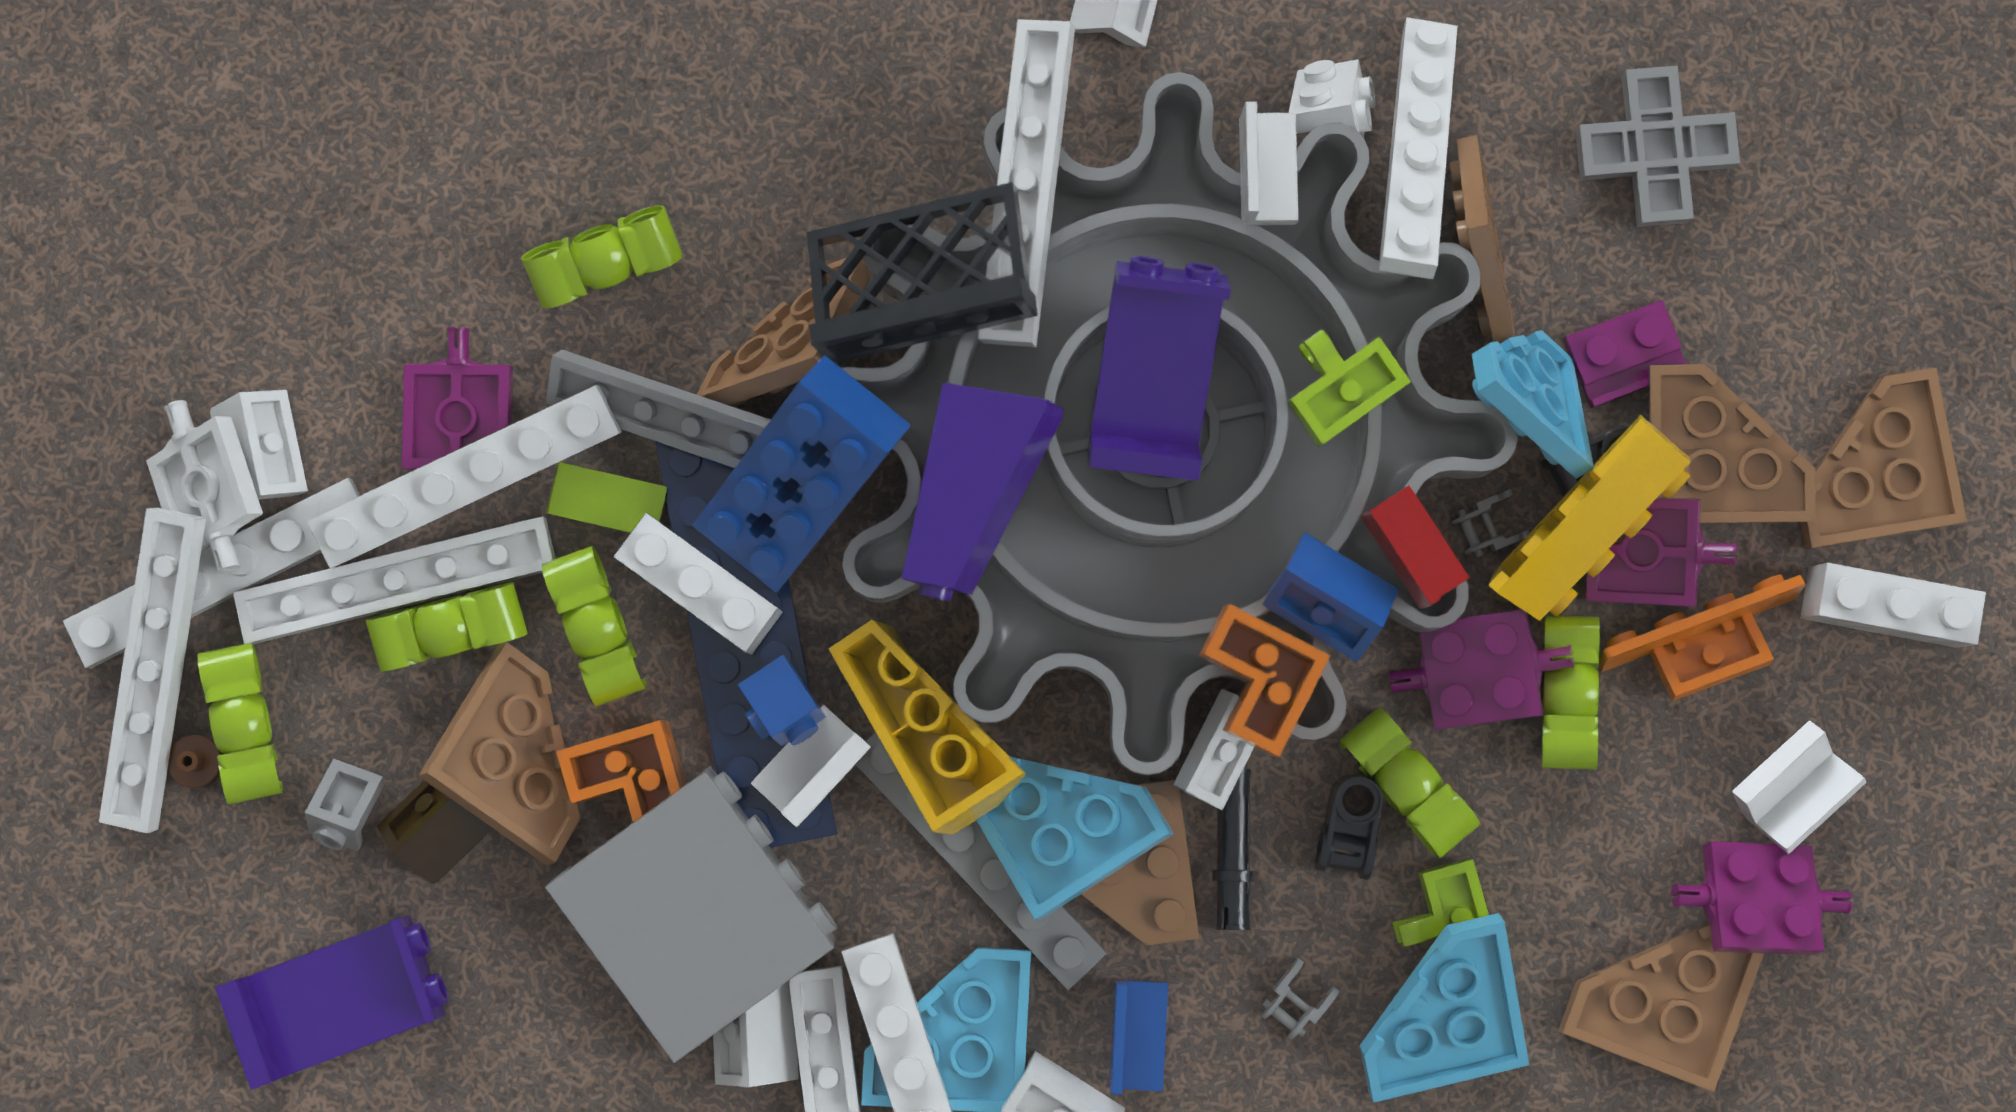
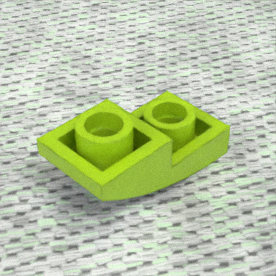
M557 462L546 513L632 533L646 513L660 522L667 486Z

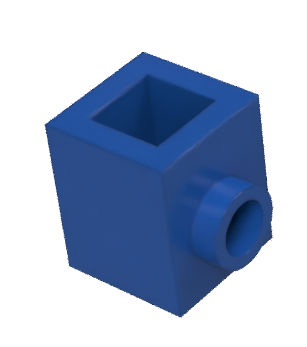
M784 655L778 657L738 684L752 706L750 710L745 712V715L762 740L770 735L781 747L788 742L791 745L800 744L813 736L819 729L817 723L826 718V715L802 678Z

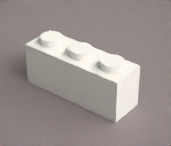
M647 513L614 556L750 655L753 654L783 613Z
M1823 563L1808 567L1800 619L1955 648L1978 645L1986 592L1833 563Z

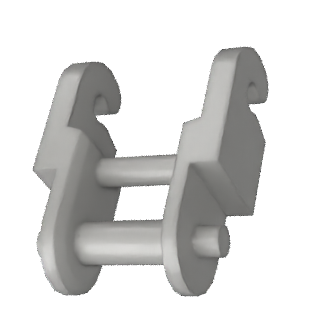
M1511 489L1473 504L1472 506L1475 511L1466 514L1465 509L1457 512L1459 518L1451 522L1452 525L1461 524L1470 548L1464 551L1465 555L1474 552L1476 558L1484 555L1482 552L1484 547L1490 546L1492 552L1523 540L1530 533L1527 530L1507 539L1497 534L1488 512L1491 511L1492 504L1513 496ZM1480 515L1491 537L1490 540L1480 543L1471 522L1472 518Z
M1296 958L1290 970H1287L1272 990L1277 993L1273 1001L1270 1002L1266 999L1262 1003V1006L1266 1009L1261 1017L1266 1019L1272 1015L1290 1030L1287 1036L1289 1040L1294 1039L1297 1035L1303 1037L1306 1033V1030L1303 1029L1306 1023L1311 1020L1316 1024L1339 993V990L1332 986L1327 992L1326 998L1322 999L1316 1007H1313L1290 991L1291 989L1288 984L1304 964L1300 958ZM1285 997L1304 1011L1298 1021L1279 1007V1004Z

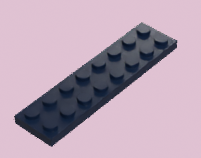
M655 441L663 486H667L665 498L672 532L783 612L753 654L750 655L687 610L717 775L722 771L727 773L742 795V798L736 802L746 816L750 819L757 815L767 827L774 839L768 845L770 848L837 835L830 793L796 827L751 784L784 746L781 747L770 735L762 740L745 715V712L750 710L752 706L738 684L778 657L784 655L794 666L810 691L790 580L788 579L781 589L775 593L692 526L735 468Z

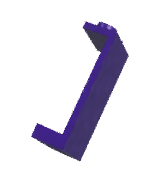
M1148 256L1130 257V263L1116 261L1088 444L1089 467L1199 481L1202 464L1199 442L1223 299L1229 300L1231 292L1227 276L1219 274L1217 267L1202 263H1188L1185 270L1163 267L1164 262L1162 260Z
M410 915L389 921L388 924L253 975L215 987L250 1090L446 1016L442 1005L449 1003L448 992L440 974L431 975L425 958V954L431 952V946L421 923L413 924Z

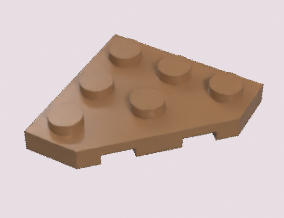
M1474 135L1456 140L1459 160L1449 162L1455 190L1453 191V199L1458 218L1456 227L1460 246L1469 250L1477 260L1481 273L1480 287L1476 295L1482 294L1484 299V305L1477 306L1482 337L1492 335L1493 341H1498L1501 344L1508 338L1516 337L1510 298H1508L1503 270L1504 265L1490 201L1491 196L1478 136Z
M846 258L827 266L837 271ZM863 259L849 276L848 280L865 290L870 277ZM826 274L827 283H828V282L830 281L831 277ZM842 286L829 303L830 317L847 314L860 296ZM812 287L798 296L791 308L783 301L752 329L757 336L748 340L735 356L728 349L715 360L697 395L731 407H737L750 398L768 392L775 394L788 385L800 382L823 357L811 346L809 324L815 323Z
M1705 364L1649 366V422L1683 451L1691 461L1684 469L1691 476L1672 498L1701 499L1700 523L1816 522V468L1777 434L1776 430L1745 401H1742L1710 368Z
M1937 368L1888 375L1879 378L1816 468V522H1800L1805 550L1967 522Z
M505 642L497 645L418 776L543 864L549 865L556 863L580 820L578 804L570 802L556 751L565 749L560 724L555 725L548 697L549 694L553 693L549 674L511 644Z
M1175 780L1136 784L1137 786L1147 788L1174 834L1081 894L1145 945L1199 939L1180 788L1173 785Z
M1708 921L1577 980L1558 1031L1714 1092L1764 953L1713 951L1711 926Z

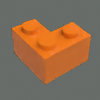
M1231 604L1222 608L1198 655L1247 681L1222 731L1275 757H1280L1330 658V655Z
M655 721L556 751L571 803H582L624 790L633 822L687 784L669 721Z

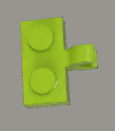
M1321 330L1297 347L1305 361L1321 375V378L1287 402L1319 447L1411 381L1380 337L1343 361L1329 337Z
M1467 857L1419 871L1418 875L1429 913L1394 921L1392 925L1397 942L1402 943L1405 947L1435 937L1437 939L1446 925L1488 916L1489 913L1474 860Z

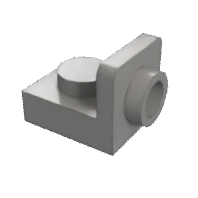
M333 758L305 811L309 833L312 834L313 839L329 849L341 850L344 846L359 851L363 842L361 830L384 787L383 776Z

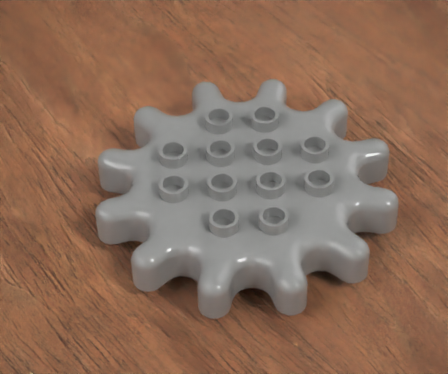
M1182 72L1166 74L1155 80L1148 89L1140 119L1139 145L1129 158L1114 166L1104 168L1085 167L1072 160L1061 146L1036 347L984 344L978 339L979 330L912 345L902 359L887 367L842 368L911 424L909 429L889 452L900 460L907 474L908 483L904 501L899 510L889 518L854 537L844 551L842 567L846 580L859 596L870 602L887 603L920 588L918 584L903 580L902 574L943 382L1048 399L1064 409L1062 421L973 594H965L974 604L979 615L980 630L973 647L961 663L954 678V696L959 708L973 720L983 724L999 723L1008 719L1020 707L1033 685L1043 675L1057 669H1074L1086 673L1097 680L1108 695L1110 706L1109 741L1113 756L1118 764L1126 770L1141 775L1160 773L1171 767L1179 757L1184 741V721L1188 699L1200 684L1219 677L1234 678L1245 684L1247 683L1246 680L1198 656L1224 606L1231 604L1327 654L1324 642L1262 606L1268 591L1287 566L1304 532L1398 588L1399 591L1388 617L1401 626L1415 632H1430L1454 623L1464 613L1469 600L1467 582L1464 581L1439 597L1441 600L1432 606L1420 609L1360 516L1408 485L1416 494L1426 480L1438 478H1482L1507 463L1515 452L1518 440L1517 433L1509 424L1507 417L1494 406L1489 408L1481 401L1456 400L1441 396L1429 387L1420 371L1418 349L1422 336L1427 331L1451 320L1473 300L1480 287V269L1477 260L1469 250L1456 243L1440 242L1438 266L1433 279L1379 271L1380 260H1375L1361 252L1351 241L1345 228L1344 211L1350 197L1365 175L1369 164V148L1364 137L1354 127L1341 122H1329L1315 127L1304 138L1297 149L1298 222L1296 225H1242L1240 173L1224 164L1214 148L1212 135L1214 107L1212 95L1205 83L1194 75ZM1003 108L990 119L984 134V160L987 171L995 186H997L1007 108ZM992 224L985 229L989 233H991ZM929 226L922 235L939 247L947 237ZM896 228L883 231L871 249L888 259L905 234ZM978 235L962 238L951 255L969 266L986 243V240ZM917 242L899 267L917 278L934 253ZM865 255L863 261L872 281L883 265ZM1148 256L1162 260L1164 262L1163 267L1185 270L1188 263H1202L1217 267L1219 274L1227 276L1231 292L1229 300L1223 299L1199 442L1202 457L1199 481L1089 467L1088 444L1116 261L1130 263V257ZM945 261L927 286L936 292L950 290L963 272ZM986 263V265L983 267V269L980 271V274L984 275L985 277H986L987 263ZM894 273L882 288V291L900 301L911 284ZM976 280L972 282V284L979 283ZM922 292L919 297L925 296L926 294ZM1323 330L1343 361H1345L1367 344L1380 337L1411 382L1318 447L1287 402L1321 378V375L1305 361L1297 347ZM1329 660L1289 737L1293 740L1310 741L1327 737L1340 726L1345 716L1347 701L1343 688Z

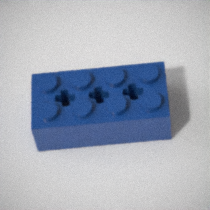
M824 355L797 384L692 526L777 593L909 429L911 424Z

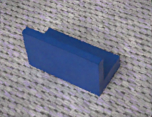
M1304 532L1287 566L1268 591L1262 606L1357 662L1382 630L1399 589Z
M1114 979L1109 1074L1111 1094L1122 1095L1123 1089L1163 1091L1168 982Z

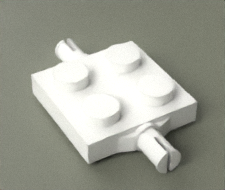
M184 400L169 403L168 406H164L173 435L163 450L146 460L161 508L206 518L201 551L208 547L211 548L218 574L233 572L241 566L231 539L239 528L259 517L263 512L232 418L229 416H214L199 427H194L187 402Z

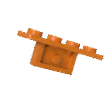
M1782 575L1772 576L1756 584L1752 588L1754 592L1736 599L1733 593H1729L1709 601L1703 606L1705 609L1703 612L1686 617L1684 612L1674 613L1655 623V630L1637 636L1634 630L1621 633L1605 643L1607 648L1602 651L1599 657V668L1601 672H1605L1650 655L1673 702L1766 667L1773 662L1774 657L1753 615L1795 600L1806 584L1801 575L1788 580H1784Z

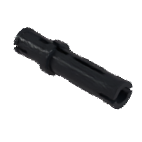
M1251 769L1242 770L1223 810H1217V870H1212V881H1217L1216 930H1251L1249 912L1250 882H1255V871H1250L1249 857Z

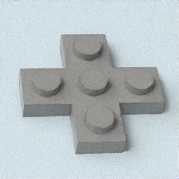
M1678 66L1625 70L1621 75L1626 121L1582 124L1575 129L1580 181L1632 176L1637 227L1689 223L1694 219L1689 172L1730 169L1740 164L1735 112L1683 116Z

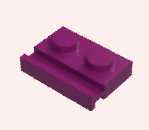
M1663 300L1563 338L1567 352L1573 359L1576 374L1584 389L1590 408L1649 387L1650 365L1689 364L1685 362L1680 349L1682 346Z

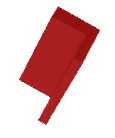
M1410 485L1360 516L1420 609L1432 606L1441 600L1439 597L1470 578Z

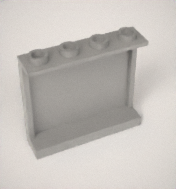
M711 766L574 866H570L557 875L545 887L673 1063L831 951L836 940L832 932L837 929V926L829 912L820 902L813 906L800 890L806 884L799 871L789 859H785L782 862L779 861L768 846L774 839L767 827L757 815L750 819L746 816L736 802L742 798V795L735 783L724 771L717 775Z

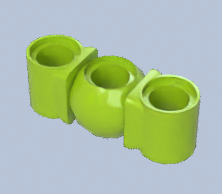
M663 205L650 206L626 217L617 219L618 227L612 224L592 227L575 236L572 243L569 237H566L561 241L549 242L526 252L521 257V260L542 308H554L569 303L580 296L588 295L587 286L597 290L615 286L627 280L633 270L638 277L644 273L662 270L677 263L682 259L683 253L665 207Z
M594 546L543 563L542 572L548 591L556 605L558 614L563 613L562 622L570 646L575 655L581 657L578 661V666L581 669L586 689L593 704L598 707L647 689L646 679L640 678L633 659L637 657V654L632 646L631 639L626 640L627 630L619 607L614 598L609 596L612 590L601 559Z
M514 582L470 592L463 597L454 596L422 606L418 605L412 608L392 611L366 620L380 672L421 663L431 657L442 658L472 648L477 649L500 644L528 634Z
M1545 615V649L1571 645L1573 655L1553 657L1552 661L1574 658V668L1544 671L1543 713L1545 715H1543L1542 768L1597 770L1598 717L1596 715L1598 714L1599 672L1596 669L1599 666L1600 619L1593 616L1556 617Z
M253 642L198 653V668L206 703L213 702L209 707L211 732L216 749L223 753L217 756V760L219 762L221 783L227 804L230 805L283 794L282 781L278 780L275 761L278 760L275 744H269L272 739V730L264 697L258 694L259 692H264Z
M1377 707L1337 740L1342 749L1347 748L1361 764L1359 770L1366 775L1367 779H1374V783L1380 788L1384 799L1401 816H1407L1405 823L1438 859L1443 857L1481 825L1471 808L1452 790L1451 786L1448 783L1443 786L1440 774L1426 757L1417 749H1410L1412 744L1410 739L1406 737L1401 728L1382 708Z

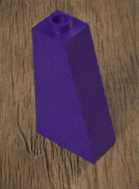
M943 382L902 574L903 580L920 585L918 595L951 601L953 592L973 594L1062 421L1064 409L1048 399Z

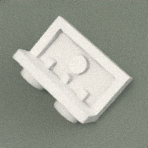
M1359 59L1335 64L1330 60H1321L1307 65L1302 70H1298L1288 112L1296 113V134L1310 132L1315 127L1325 123L1341 122L1354 127L1364 137L1365 132L1372 130L1370 109L1375 108V92L1371 77H1362Z

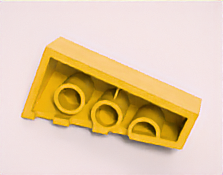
M1640 415L1594 464V469L1583 475L1494 570L1489 586L1539 621L1549 611L1557 617L1578 595L1572 588L1586 572L1594 578L1613 559L1615 554L1609 548L1623 533L1631 539L1651 519L1653 515L1647 508L1661 493L1667 499L1671 498L1691 476L1684 470L1691 463L1690 458Z
M870 620L829 648L830 653L933 832L950 835L956 834L996 808L1026 775L909 655L893 627Z

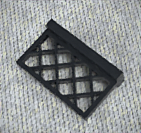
M1013 182L807 232L815 323L809 324L811 346L822 356H827L834 363L1038 316L1036 296L1029 286L1018 191ZM1004 202L1006 216L992 234L974 223L986 206ZM948 216L956 221L957 224L940 247L922 236L934 219ZM896 228L904 233L905 236L888 259L871 249L883 231ZM968 230L986 240V243L969 266L951 255ZM1007 235L1009 238V245L1003 242ZM846 241L854 246V248L839 269L835 271L825 264L824 246ZM918 242L933 252L934 255L917 278H915L899 266ZM998 248L1011 256L1013 275L990 280L980 274V271ZM867 255L883 266L867 288L863 290L848 280V278L863 257ZM945 261L963 272L950 290L936 292L927 286ZM895 273L910 283L911 286L899 302L885 305L876 297ZM826 274L831 277V279H830V281H829L828 283H827ZM974 280H976L977 282H979V283H976V284H972V282H973ZM842 286L860 296L847 314L830 317L829 303ZM922 292L926 294L925 296L919 297ZM871 304H872L873 306H875L874 308L868 309V307H869Z

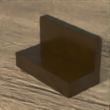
M425 780L377 825L392 854L433 884L444 877L493 829Z

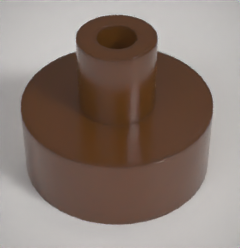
M205 735L185 736L171 747L168 763L169 773L177 783L188 788L209 786L220 777L217 756L223 753L216 749L214 740L211 737Z

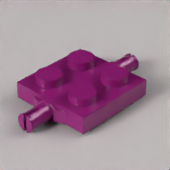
M447 328L448 359H441L431 364H404L402 469L416 470L512 425L513 367L510 365H482L470 360V328Z
M1657 497L1647 508L1653 516L1645 526L1631 539L1623 533L1609 548L1615 556L1597 576L1592 578L1587 573L1586 601L1695 607L1697 605L1698 576L1704 564L1736 566L1737 555H1717L1716 553L1736 554L1738 552V544L1705 542L1700 528L1701 499L1672 497L1667 499L1666 497Z
M1520 609L1460 618L1440 629L1430 632H1419L1422 647L1420 668L1390 671L1389 680L1411 679L1410 682L1390 684L1393 694L1424 689L1431 705L1434 730L1544 715L1540 695L1542 671L1574 668V658L1552 661L1553 657L1573 655L1571 645L1539 650L1531 636L1528 613Z
M1711 841L1703 846L1705 875L1702 885L1674 884L1671 889V896H1676L1671 899L1674 907L1690 906L1704 908V913L1711 926L1713 951L1817 955L1824 951L1821 926L1822 912L1849 914L1853 906L1852 901L1847 902L1852 898L1849 891L1820 890L1815 875L1812 846L1798 845L1788 854L1777 844Z

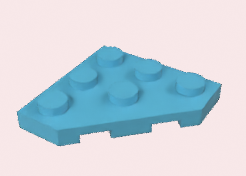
M1542 330L1536 331L1527 337L1520 335L1508 338L1501 344L1498 341L1489 343L1472 354L1475 379L1472 381V385L1477 397L1485 406L1489 408L1494 406L1507 417L1509 424L1519 436L1524 437L1527 435L1540 447L1541 452L1551 464H1560L1576 479L1594 469L1572 357Z
M1011 756L1009 757L1026 775L996 808L976 820L1034 920L1045 918L1174 834L1145 787Z
M1499 913L1446 925L1360 1044L1368 1092L1373 1103L1529 1066L1505 922Z
M977 947L917 1001L952 1110L1001 1112L1004 1103L1025 1072L1031 950ZM871 1043L864 1050L861 1105L892 1107Z

